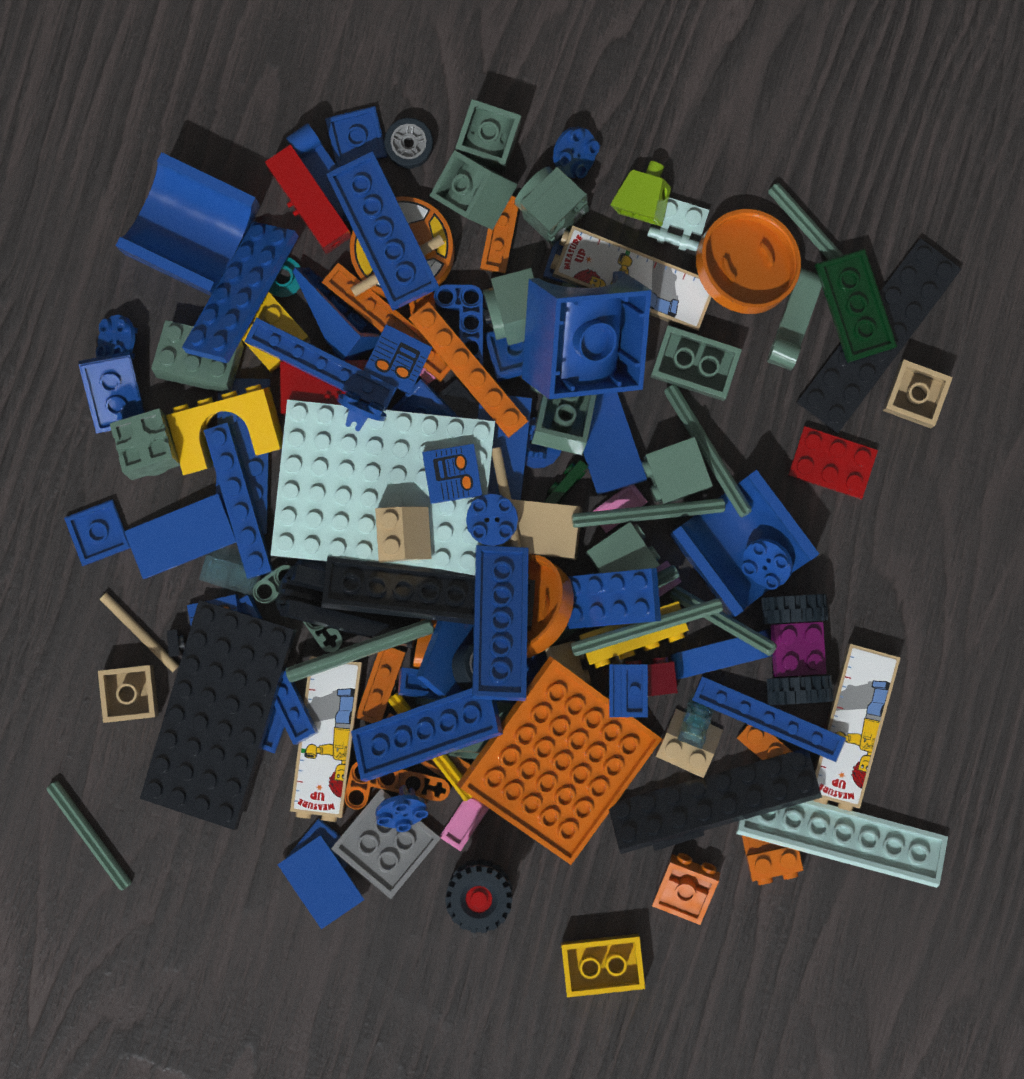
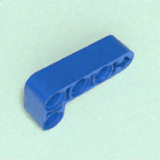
M307 123L286 137V139L344 224H346L349 220L326 175L338 167Z
M475 285L439 286L440 288L434 292L436 306L444 311H460L459 338L465 346L468 343H475L479 347L477 354L474 356L483 366L482 291ZM471 291L477 293L479 296L478 301L475 304L466 303L464 300L466 293ZM450 292L453 295V300L449 304H442L438 300L440 293ZM469 317H474L479 322L478 327L474 330H468L464 326V321Z
M771 629L758 632L771 640ZM739 638L670 654L671 661L675 665L676 680L770 657Z

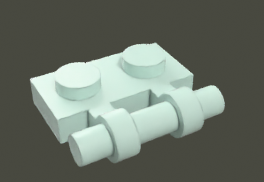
M669 197L662 227L660 230L650 227L647 236L657 239L656 242L661 244L667 242L679 246L678 249L686 251V249L696 252L699 242L691 240L690 236L691 233L702 235L709 210ZM669 226L684 230L683 235L678 236L669 233Z

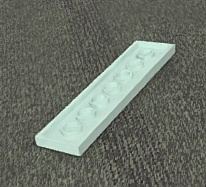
M814 800L741 820L738 822L736 834L936 888L940 885L948 836L855 811H847L833 805L818 803Z

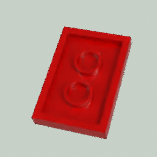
M804 426L788 476L862 500L878 450Z

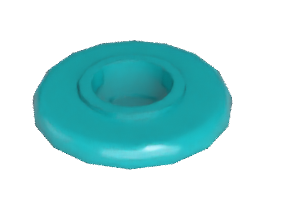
M287 257L281 268L290 273V280L285 284H279L274 280L269 289L271 294L278 297H288L299 290L300 286L292 271L295 267H300V265L292 258Z

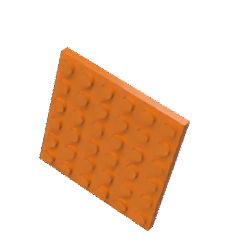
M549 656L526 688V700L517 701L502 721L503 734L489 739L457 783V786L572 865L609 814V809L617 803L662 738L634 717H609V699Z

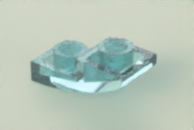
M206 555L199 580L253 595V588L258 577L247 579L243 565Z
M688 702L677 740L702 749L706 741L707 729L711 723L712 711H709L702 704Z

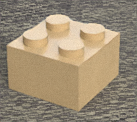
M903 360L898 366L882 411L925 427L933 428L938 420L953 377Z
M153 665L98 671L103 723L159 717Z

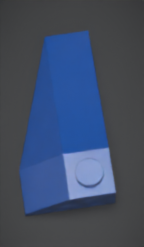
M302 267L294 268L292 272L326 342L333 349L334 355L341 360H357L375 347L381 332L322 284L324 279L313 270Z

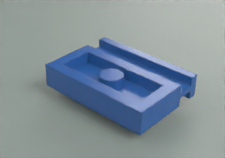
M609 664V717H648V664Z

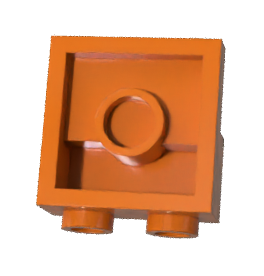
M741 835L752 882L757 881L758 885L769 884L773 882L772 877L783 875V880L799 877L798 872L803 871L798 850Z
M679 853L678 856L672 854L653 900L652 907L701 925L718 885L720 872H717V868L710 863L699 865L692 862L693 859L687 854Z

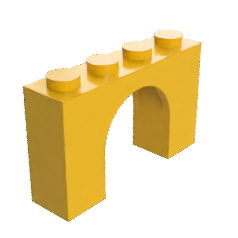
M261 384L245 388L247 392L245 394L237 395V392L233 391L222 394V400L213 402L212 397L197 401L198 406L190 409L188 404L174 407V413L168 414L166 417L182 474L186 475L214 466L203 430L207 429L211 418L220 411L234 413L245 422L256 456L282 449L283 433L270 387L262 389Z

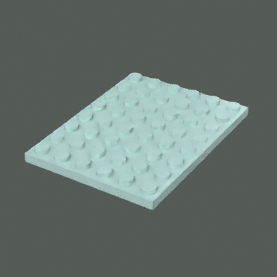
M287 400L271 556L326 562L327 557L379 562L375 508L428 507L432 559L383 563L442 569L475 575L476 545L482 544L476 541L469 533L466 517L471 503L479 497L431 504L422 452L474 444L482 496L487 495L495 421L386 410L383 411L387 415L385 421L368 418L360 431H356V422H352L350 427L345 425L349 409L343 405Z

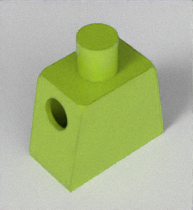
M650 161L645 173L636 170L630 171L611 202V206L620 215L662 227L671 191L669 184L663 178H660L664 166L658 162Z

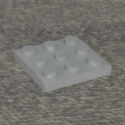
M380 789L331 850L391 899L441 838L421 821L411 825V829L406 832H398L396 828L378 825L375 816L376 808L384 799L391 798L383 789Z

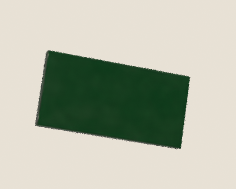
M865 249L817 263L815 267L847 363L896 348L897 344Z

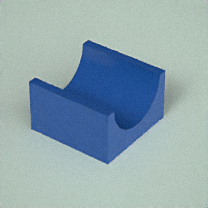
M161 152L157 160V171L148 197L131 228L124 236L119 237L115 246L124 255L211 296L251 224L254 222L261 206L256 197Z
M623 271L613 272L611 285L596 288L565 287L545 282L539 278L529 279L522 379L548 399L643 390L652 290Z
M757 470L737 484L751 506V513L740 517L725 493L718 498H722L725 501L724 512L695 515L669 534L714 596L721 600L723 608L731 617H736L751 603L770 590L765 586L757 584L742 571L744 551L751 542L758 539H770L781 544L792 559V573L819 555V552Z

